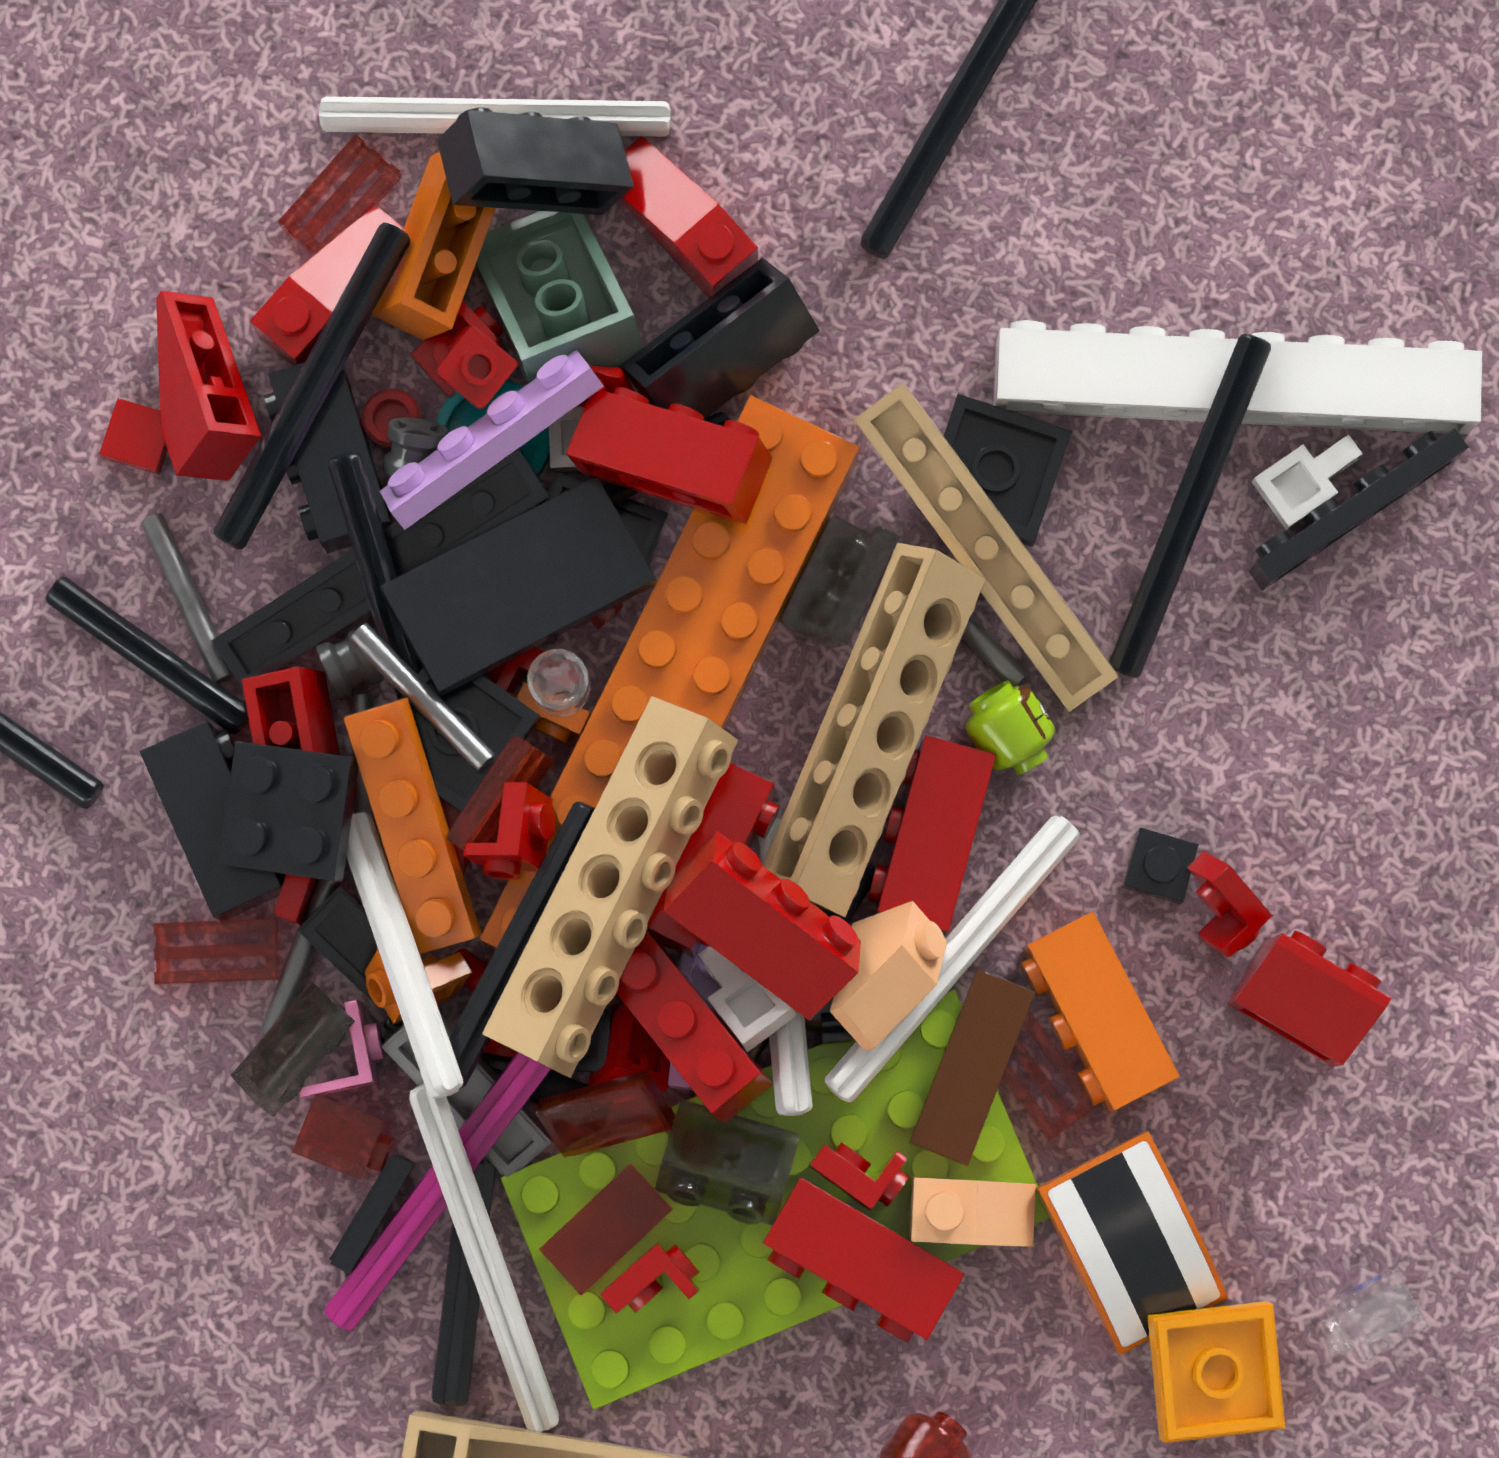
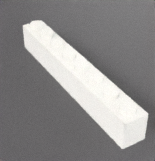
M1023 320L1012 322L1010 328H1000L996 340L993 405L1016 413L1205 422L1238 339H1225L1224 332L1214 329L1194 330L1189 333V337L1165 336L1164 329L1153 326L1134 327L1129 330V334L1106 333L1104 326L1091 323L1075 324L1070 326V331L1046 330V324L1038 321ZM1258 332L1251 334L1268 341L1271 344V351L1241 424L1427 433L1433 431V433H1448L1455 428L1459 434H1469L1481 422L1482 351L1464 350V344L1461 342L1436 341L1429 343L1428 348L1404 347V341L1396 338H1376L1368 341V345L1345 344L1343 337L1335 335L1312 336L1308 339V342L1285 341V336L1280 333Z

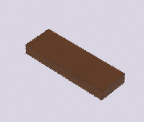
M980 969L976 970L909 1143L963 1165H969L1035 991Z

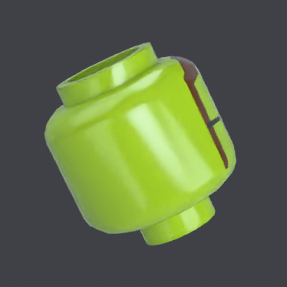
M1004 681L988 689L969 703L968 707L972 713L965 721V730L977 749L996 754L992 770L1000 771L1013 767L1017 775H1020L1035 768L1047 759L1048 754L1044 747L1049 744L1055 735V727L1036 695L1029 687L1024 685L1012 687L1009 681Z

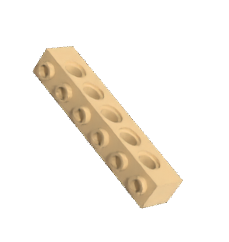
M897 543L763 863L765 868L781 880L789 879L798 884L805 891L810 902L820 910L846 917L852 900L858 892L864 871L876 842L882 834L888 813L898 789L904 781L910 760L922 731L928 723L934 702L944 678L952 665L954 654L968 620L975 610L976 601L985 582V578L936 549Z
M651 696L482 1033L483 1035L571 1078L578 1062L588 1051L591 1036L606 1005L614 998L618 990L619 979L635 947L640 944L646 934L647 923L663 891L673 880L676 865L691 834L697 830L702 821L704 808L719 778L727 771L730 765L732 752L738 739L709 718Z

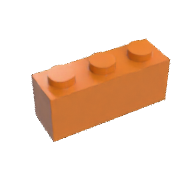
M440 151L429 158L403 231L410 238V245L372 313L373 316L421 340H426L452 329L496 208L453 205Z
M1093 911L1023 948L1028 959L1020 963L1022 972L1032 991H1035V995L1038 996L1046 992L1057 1014L1048 1018L1049 1023L1062 1048L1066 1051L1074 1047L1085 1069L1078 1072L1077 1076L1093 1106L1103 1102L1108 1112L1115 1111L1180 1077Z

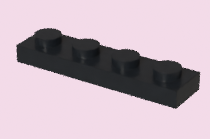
M1455 428L1439 439L1433 431L1428 432L1402 451L1408 460L1390 472L1384 464H1381L1356 481L1353 485L1359 493L1340 505L1335 497L1330 498L1304 517L1310 526L1291 538L1286 530H1283L1258 547L1255 551L1261 559L1254 564L1249 573L1262 591L1452 464L1469 448Z

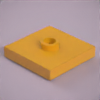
M1262 1301L1147 1315L1159 1440L1164 1443L1285 1429L1273 1303Z

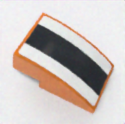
M1149 1131L1141 1132L1036 1187L1035 1192L1118 1355L1150 1340L1147 1315L1210 1308L1228 1299L1195 1222Z

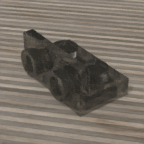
M838 516L828 518L780 615V622L829 649L848 645L900 536L880 525L862 530Z
M310 981L230 1076L256 1105L274 1117L285 1103L290 1102L300 1093L305 1079L322 1059L340 1046L345 1037V1032L355 1020L346 1012L344 1006Z
M681 1099L661 1162L655 1189L658 1192L667 1194L671 1200L681 1205H705L725 1211L731 1218L742 1223L758 1224L762 1222L773 1225L783 1198L800 1134L737 1115L725 1124L712 1115L706 1106Z

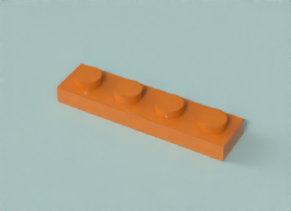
M408 697L343 717L399 897L419 954L475 939L481 935L480 927Z

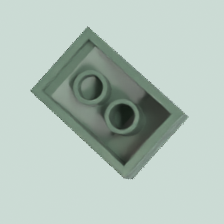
M539 211L487 232L475 265L515 360L519 362L518 367L526 384L537 378V372L546 362L559 355L567 356L576 349L588 365L619 367L623 369L621 364L644 348L635 316L584 214Z

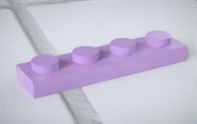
M577 349L567 356L559 355L552 358L539 369L537 378L519 391H509L496 398L488 407L487 414L468 428L463 426L449 432L439 442L437 450L421 462L408 463L399 468L390 477L388 485L380 490L390 512L402 528L406 530L604 386Z

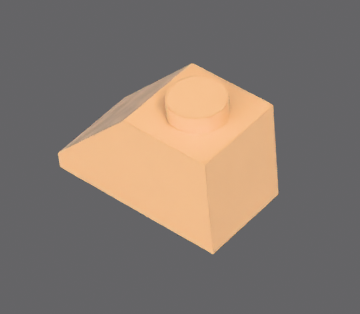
M913 901L852 924L858 939L861 940L859 973L833 997L830 1012L865 1051L876 1048L938 983L947 940L944 938L938 925L930 921Z
M911 1177L908 1240L912 1242L1033 1247L1036 1184Z

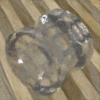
M564 649L548 650L540 654L530 665L527 674L528 689L536 706L544 713L555 717L570 716L580 711L587 703L591 692L590 677L583 661L573 652Z

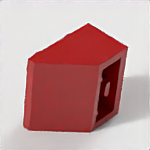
M1294 931L1291 937L1281 933L1263 941L1227 1004L1332 1067L1344 1065L1392 999L1378 990L1381 980L1352 963H1348L1345 969L1337 966L1323 957L1327 951L1326 947L1298 931Z

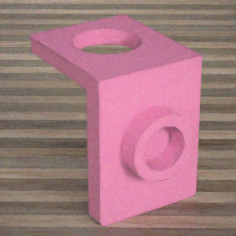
M357 999L344 1002L359 1075L298 1088L300 1098L311 1099L380 1083L375 1060L385 1058L384 1049L381 1047L383 1045V1042L380 1040L381 1032L377 1022L367 1024L363 1002Z

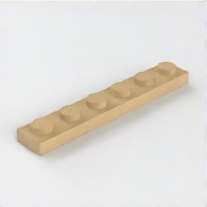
M904 382L854 418V421L957 561L985 578L980 592L1069 712L1119 677L1108 659Z

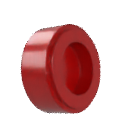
M390 388L376 392L367 400L362 410L361 421L369 440L377 447L391 451L392 441L387 436L390 420L404 417L423 419L416 400L410 394L400 389Z

